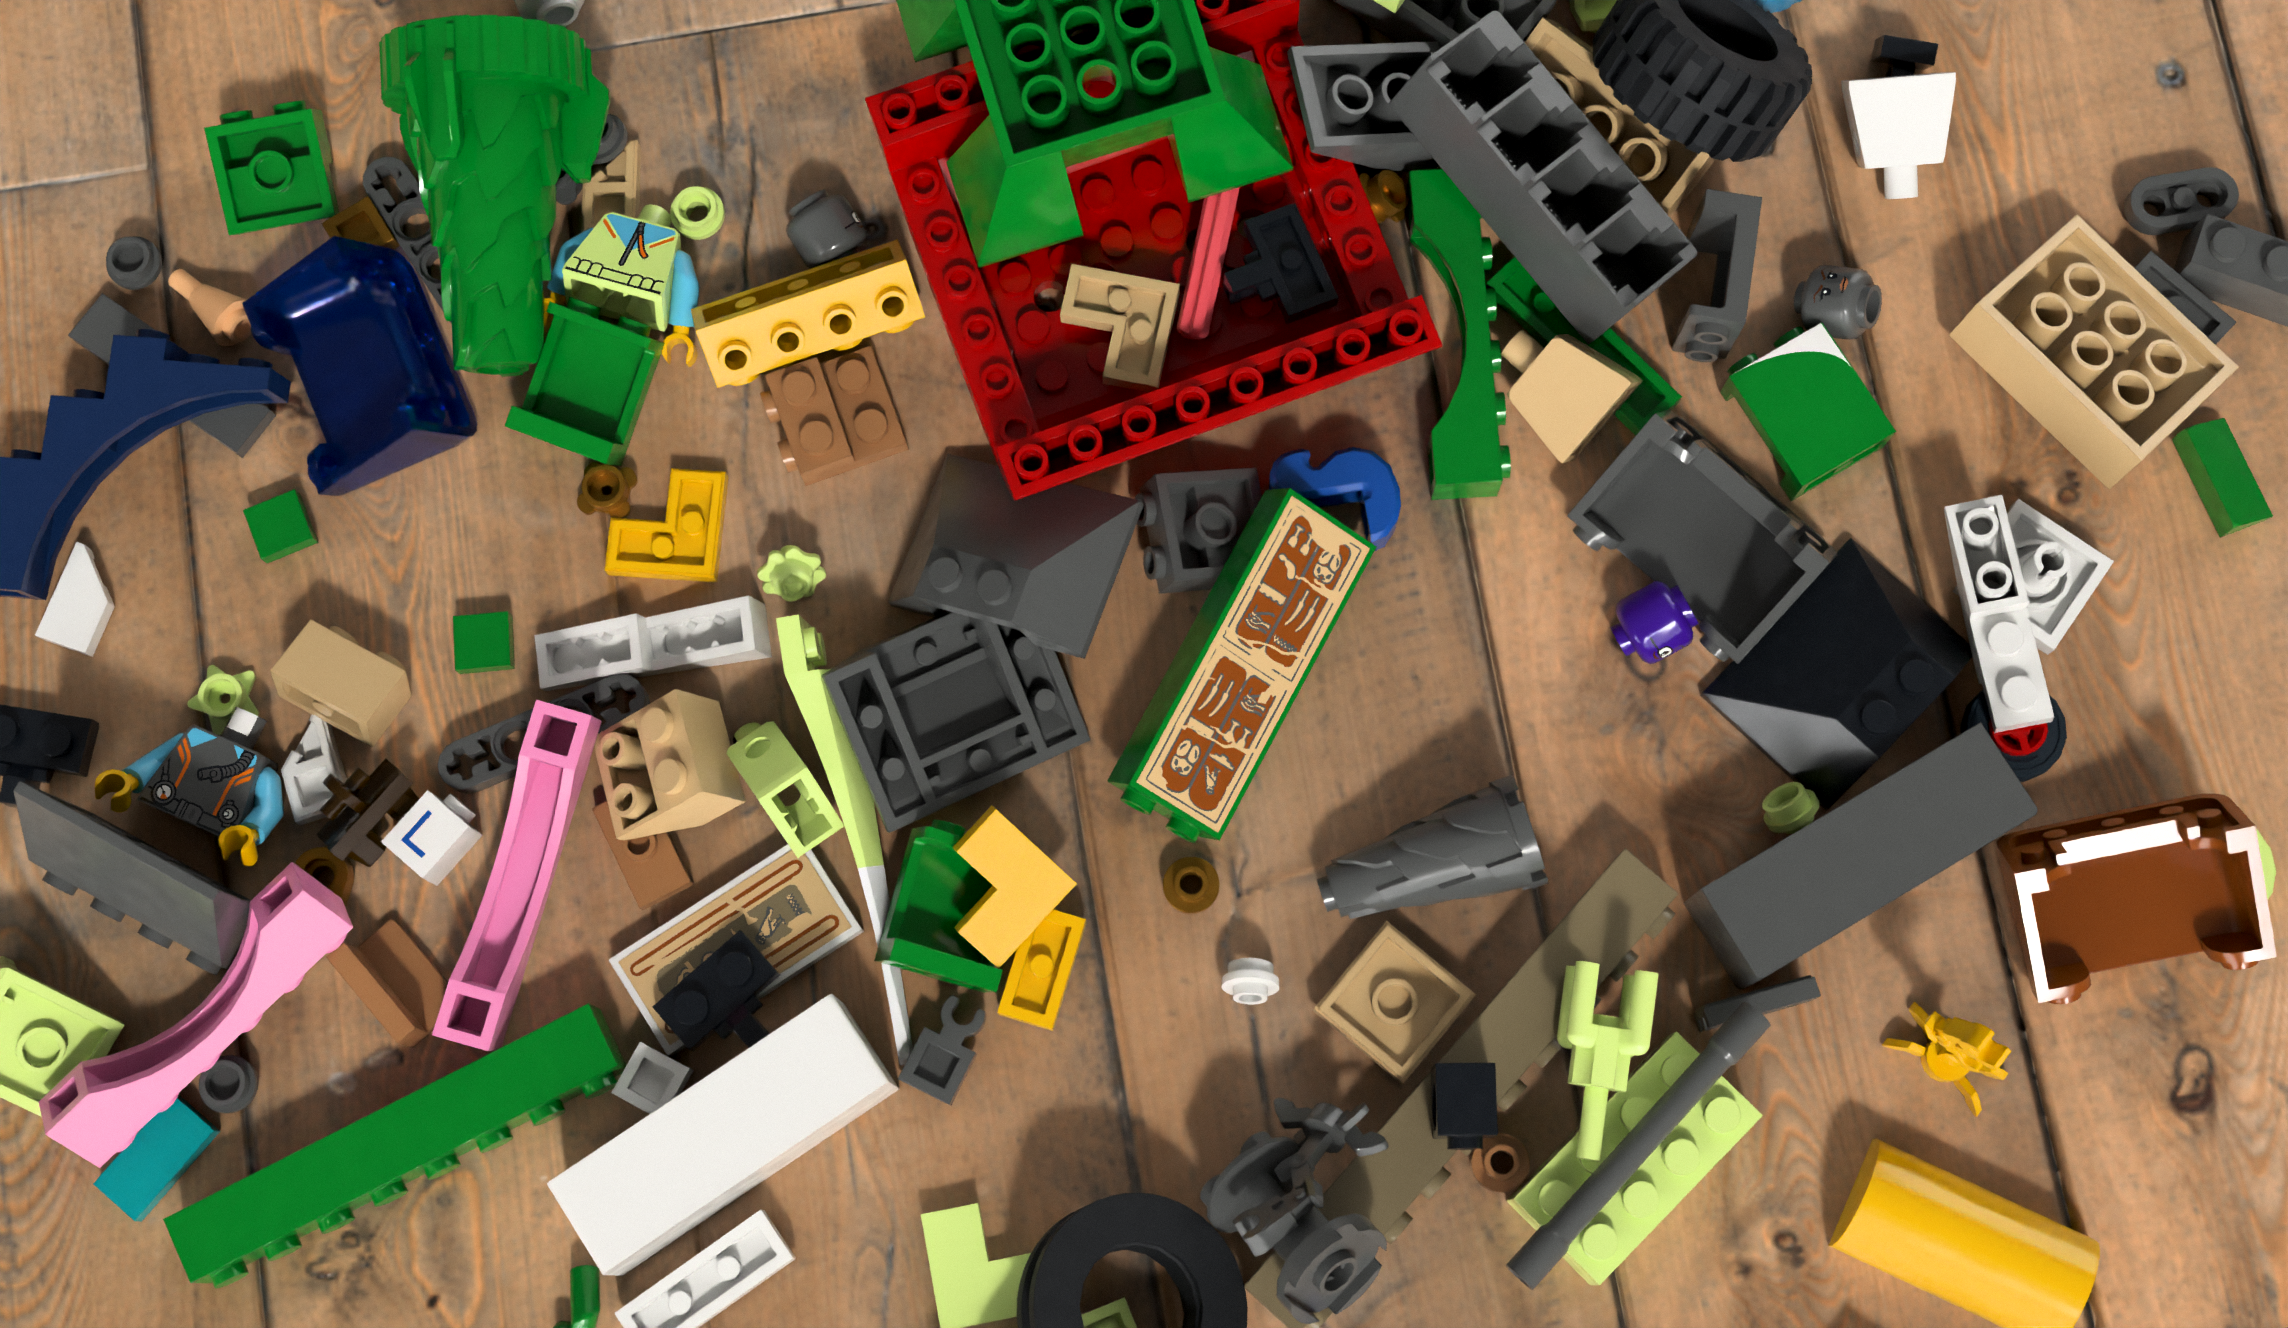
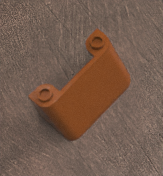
M2198 794L2019 830L2004 835L1997 841L2000 866L2031 989L2038 1003L2068 1004L2078 1000L2081 997V993L2088 990L2091 986V973L2203 951L2208 958L2221 963L2224 968L2230 970L2251 968L2258 964L2259 960L2277 957L2256 826L2231 798L2225 795Z

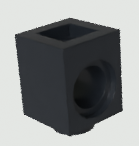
M1435 1063L1431 1067L1433 1139H1447L1448 1150L1483 1149V1138H1493L1498 1135L1495 1063Z

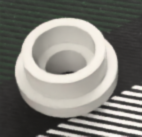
M1240 958L1228 964V973L1222 977V989L1226 993L1233 995V1000L1238 1003L1248 1005L1261 1004L1267 1001L1268 996L1278 992L1279 978L1274 974V965L1271 962L1259 958Z

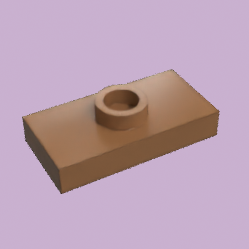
M607 801L592 808L641 910H645L694 885L669 832L630 840L616 839Z

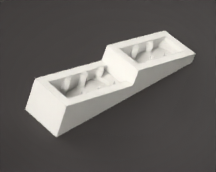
M749 595L646 618L635 613L534 635L540 689L544 691L590 685L618 674L637 678L772 657L766 606Z

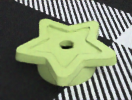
M210 665L207 668V678L201 684L198 694L192 697L187 705L189 708L207 713L213 733L221 735L235 707L259 716L258 709L249 697L256 676L251 670L231 676L215 665ZM229 694L230 701L225 704L222 703V696Z

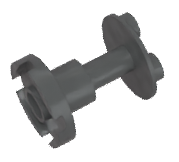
M1264 1131L1249 1137L1243 1144L1240 1155L1221 1174L1207 1181L1201 1190L1200 1199L1207 1206L1209 1222L1221 1232H1237L1238 1230L1232 1221L1239 1214L1255 1208L1277 1195L1282 1197L1290 1193L1293 1189L1292 1179L1281 1182L1274 1169L1284 1159L1297 1153L1301 1148L1300 1145L1288 1137L1272 1138ZM1313 1206L1311 1211L1306 1212L1296 1220L1299 1227L1273 1246V1249L1285 1261L1277 1279L1276 1295L1280 1303L1297 1321L1305 1324L1319 1322V1319L1313 1313L1320 1312L1327 1307L1335 1315L1340 1313L1359 1299L1378 1276L1382 1265L1375 1256L1379 1246L1386 1251L1387 1241L1384 1235L1364 1215L1353 1213L1336 1217L1329 1221L1318 1208Z

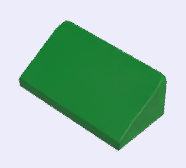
M2225 418L2187 427L2172 439L2220 538L2273 517Z

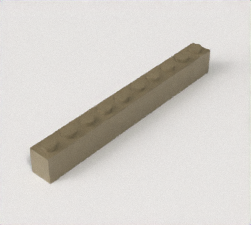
M1625 848L1438 1063H1495L1497 1106L1505 1112L1527 1087L1519 1078L1531 1064L1535 1062L1543 1068L1562 1047L1557 1041V1031L1566 966H1575L1576 961L1600 964L1597 988L1608 975L1617 982L1638 959L1639 956L1631 948L1644 933L1654 939L1675 916L1676 913L1668 906L1679 893ZM1597 994L1594 1009L1602 1000ZM1431 1071L1377 1132L1385 1137L1389 1147L1372 1155L1361 1157L1357 1155L1323 1194L1324 1207L1318 1209L1329 1221L1336 1217L1353 1213L1364 1215L1384 1235L1386 1241L1392 1244L1412 1221L1413 1217L1405 1210L1421 1193L1429 1200L1450 1177L1451 1173L1444 1165L1457 1150L1447 1149V1139H1433ZM1472 1150L1460 1151L1467 1156ZM1274 1250L1246 1282L1244 1288L1287 1328H1320L1332 1314V1310L1329 1307L1320 1312L1313 1313L1319 1319V1322L1305 1324L1297 1321L1278 1300L1276 1295L1277 1279L1285 1261Z

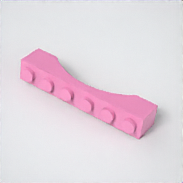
M536 700L519 753L511 802L494 866L472 929L449 978L432 1033L433 1036L485 1051H493L502 1047L602 721L596 717Z
M291 862L250 901L247 927L238 953L221 982L207 998L176 1025L150 1040L113 1055L80 1062L39 1101L45 1134L99 1168L116 1152L125 1150L145 1124L158 1112L167 1110L175 1102L183 1088L199 1073L206 1072L212 1068L218 1061L222 1051L241 1033H246L253 1029L260 1021L263 1013L280 996L294 990L302 981L305 973L326 953L336 950L343 943L353 925L342 898Z

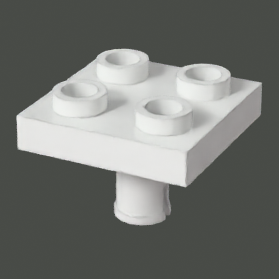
M2017 499L2007 511L2029 599L2027 609L2036 645L2039 650L2048 655L2055 650L2114 561L2022 500ZM1956 586L1953 592L1959 596L1958 587Z

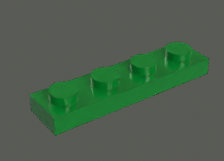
M1513 257L1486 283V288L1495 289L1497 303L1544 348L1556 335L1560 334L1571 335L1588 345L1516 257ZM1611 328L1588 345L1643 380L1614 414L1633 434L1637 435L1655 413L1672 410L1681 400L1682 396Z

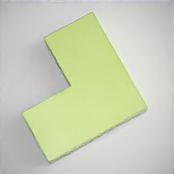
M979 1203L921 1214L940 1328H963L1017 1317L1019 1284L1031 1253L989 1261Z

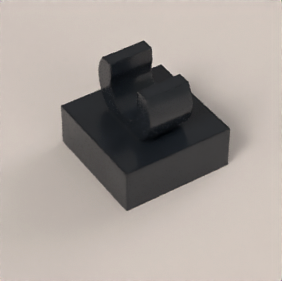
M1883 35L1875 40L1871 61L1889 64L1885 77L1914 75L1915 69L1925 70L1934 66L1938 44Z

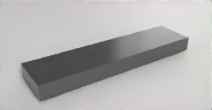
M102 293L68 336L109 365L113 335L135 336L137 329H155ZM245 404L205 413L188 421L243 458L276 415L263 404Z

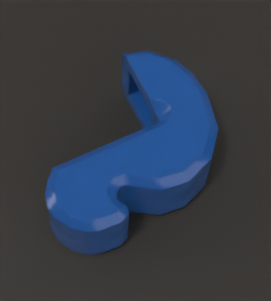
M1349 447L1335 451L1318 467H1312L1309 464L1311 456L1309 450L1301 448L1280 455L1273 463L1269 475V490L1291 488L1319 508L1359 502L1365 539L1376 546L1375 551L1385 547L1395 532L1401 508L1400 488L1391 466L1374 451Z

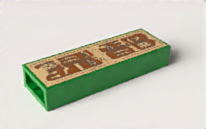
M1291 488L1265 490L1107 782L1124 791L1120 800L1146 815H1151L1153 810L1169 819L1165 827L1189 842L1196 843L1198 837L1220 841L1374 553L1376 546Z

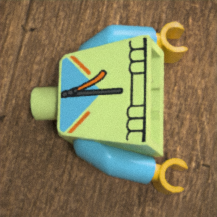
M652 204L645 205L638 218L611 212L605 214L594 228H589L564 242L559 249L551 273L552 280L547 285L551 293L549 298H544V326L550 314L546 312L549 302L564 305L566 301L567 305L569 297L600 307V315L618 320L621 315L662 332H665L668 324L673 325V334L664 339L663 342L665 344L662 355L670 365L672 348L677 344L688 345L686 365L691 367L696 362L698 356L697 348L689 338V329L694 327L691 309L698 307L700 287L691 256L681 250L680 233L676 229L670 228L672 223L671 215L662 207Z

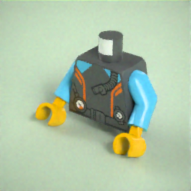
M235 707L221 736L197 725H192L185 733H178L122 771L115 769L106 770L100 773L95 780V799L99 800L109 792H117L111 798V810L118 813L127 811L131 805V792L140 793L137 800L218 836L222 860H228L232 852L241 849V859L245 866H253L257 862L258 853L256 846L264 842L284 815L281 778L277 774L278 763L253 751L267 721L239 707Z

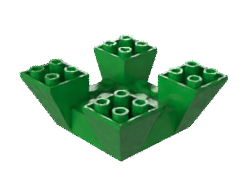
M896 0L915 63L968 46L989 115L946 162L979 268L1084 236L1066 167L1168 136L1188 203L1284 174L1294 169L1261 65L1208 46L1194 0ZM1133 12H1144L1152 18L1150 23L1141 28H1133L1123 22L1125 17ZM1081 28L1092 29L1098 34L1093 42L1086 45L1075 44L1069 39L1072 33ZM1026 45H1036L1044 50L1038 59L1031 62H1024L1015 57L1017 52ZM1096 81H1107L1115 87L1114 91L1105 98H1093L1086 93L1089 85Z

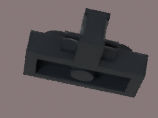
M1295 203L1245 220L1243 230L1253 252L1243 256L1244 266L1224 273L1222 286L1230 304L1253 298L1258 294L1262 303L1272 301L1275 298L1286 324L1337 306L1339 297Z
M0 704V776H3L0 803L17 808L13 791L19 781L39 789L41 782H51L54 772L87 777L99 730V722L89 718Z
M739 930L652 1007L692 1052L715 1032L724 1040L735 1032L749 1048L770 1034L753 1014L763 1006L757 995L779 977L780 974L751 940Z

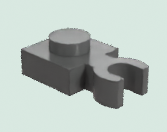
M953 995L945 1001L942 1007L941 1019L944 1026L940 1034L926 1027L923 1028L898 1077L900 1081L949 1106L952 1105L977 1056L976 1052L963 1045L967 1038L977 1035L983 1029L986 1022V1012L978 1009L972 1022L967 1025L957 1024L954 1020V1012L960 1000Z

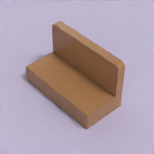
M392 919L388 920L358 947L343 942L336 950L326 956L328 961L397 1044L414 1048L434 1030L448 981L399 922Z

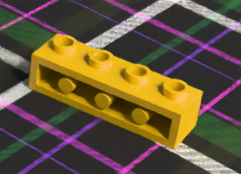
M898 239L691 309L695 331L717 388L728 384L740 386L750 383L760 373L778 367L786 368L809 360L813 355L831 349L837 351L847 350L857 346L863 338L881 332H900L909 328L914 321L925 318Z

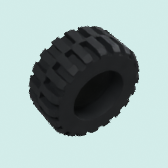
M1617 0L1593 38V62L1595 67L1599 69V77L1606 86H1610L1614 90L1613 96L1622 105L1630 107L1634 111L1635 117L1644 124H1651L1659 130L1660 135L1670 141L1675 139L1684 144L1688 150L1698 154L1704 152L1709 154L1711 158L1721 161L1730 158L1733 162H1742L1767 152L1810 92L1812 84V66L1808 63V55L1804 48L1798 47L1796 44L1797 38L1791 31L1784 29L1778 23L1779 19L1769 11L1765 12L1756 5L1755 0Z

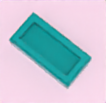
M178 1095L175 1102L167 1110L158 1112L142 1127L133 1142L120 1152L93 1185L134 1221L142 1222L221 1131Z

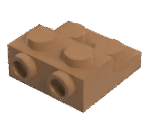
M871 346L820 364L817 357L765 375L770 389L760 393L770 423L781 421L787 439L777 442L788 473L799 470L805 486L909 450Z

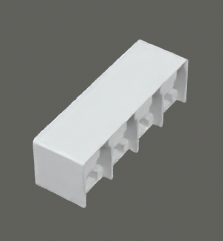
M829 994L550 1180L547 1185L602 1275L623 1276L898 1091L899 1087L845 1004L833 994Z

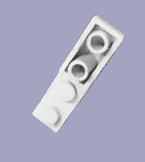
M1998 495L1945 506L1944 513L1965 626L1978 682L1983 686L1993 731L1998 733L2052 722L2054 713L2027 609L2029 599L2003 496Z

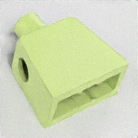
M774 721L766 722L763 725L756 722L748 723L736 731L733 737V745L728 748L726 754L797 858L844 827L843 822L809 769ZM791 784H794L801 796L793 805L785 806L777 794Z

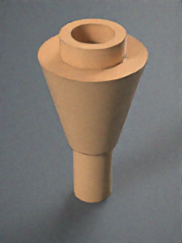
M177 269L170 275L168 280L169 286L189 300L191 307L217 344L232 346L246 340L252 334L257 319V308L252 301L210 285L202 284L184 269Z

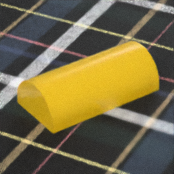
M1876 1138L1871 1141L1828 1245L2003 1328H2073L2091 1293L2100 1260V1246L2096 1240Z

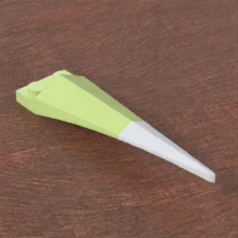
M799 614L776 618L784 674L806 721L843 819L859 871L878 947L889 911L890 900L874 800L822 678V675L830 669H818L820 666L827 665L822 633H817L816 628L807 623ZM881 963L900 1065H905L913 1050L901 969Z

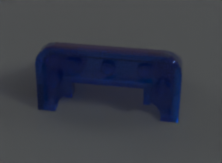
M333 236L242 303L251 324L250 329L254 339L266 349L280 354L292 355L327 442L317 445L307 455L308 475L316 486L318 494L330 496L348 494L453 449L474 436L477 432L478 424L459 375L454 370L452 358L419 279L411 264L399 252L383 246Z

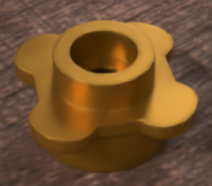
M1383 170L1374 177H1370L1366 173L1358 176L1378 224L1384 222L1385 219H1391L1396 223L1404 219V208L1409 203V194L1405 183L1396 173L1390 170Z
M601 462L590 463L584 469V477L581 484L582 494L577 498L578 508L586 515L601 512L609 514L612 518H626L631 511L628 500L631 489L638 483L637 475L629 467H623L618 470L614 466L602 464ZM609 486L612 488L610 495H603L602 491L605 487Z

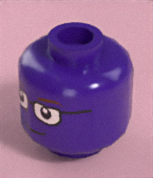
M1655 581L1626 596L1617 603L1616 615L1619 623L1610 628L1626 657L1637 652L1642 661L1653 664L1692 643V627L1698 625L1699 622L1678 585L1669 588L1664 582Z

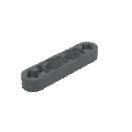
M394 157L376 159L367 166L363 174L365 191L443 311L441 280L431 276V266L439 258L437 247L432 246L430 228L423 236L418 238H410L404 234V225L411 216L416 214L427 215L422 203L419 183L410 169L400 159ZM391 175L396 180L398 188L407 200L402 201L400 204L396 203L388 190L385 189L382 181L386 176Z
M618 674L609 676L547 703L568 709H579L583 713L597 718L593 709L588 705V701L595 699V703L600 708H603L616 701L615 692L619 689H624L629 695L636 694V698L629 702L631 711L622 714L617 708H610L600 712V715L606 720V723L600 726L598 732L600 733L650 704L649 694L638 680L630 675ZM533 709L458 739L446 746L438 760V771L443 781L458 792L471 794L515 777L518 759H509L504 751L505 740L514 731H527ZM490 742L491 751L496 760L501 764V767L495 769L494 764L486 760L472 767L473 777L468 780L459 773L454 774L453 770L461 766L459 757L463 754H466L473 760L489 756L490 754L484 748V745Z

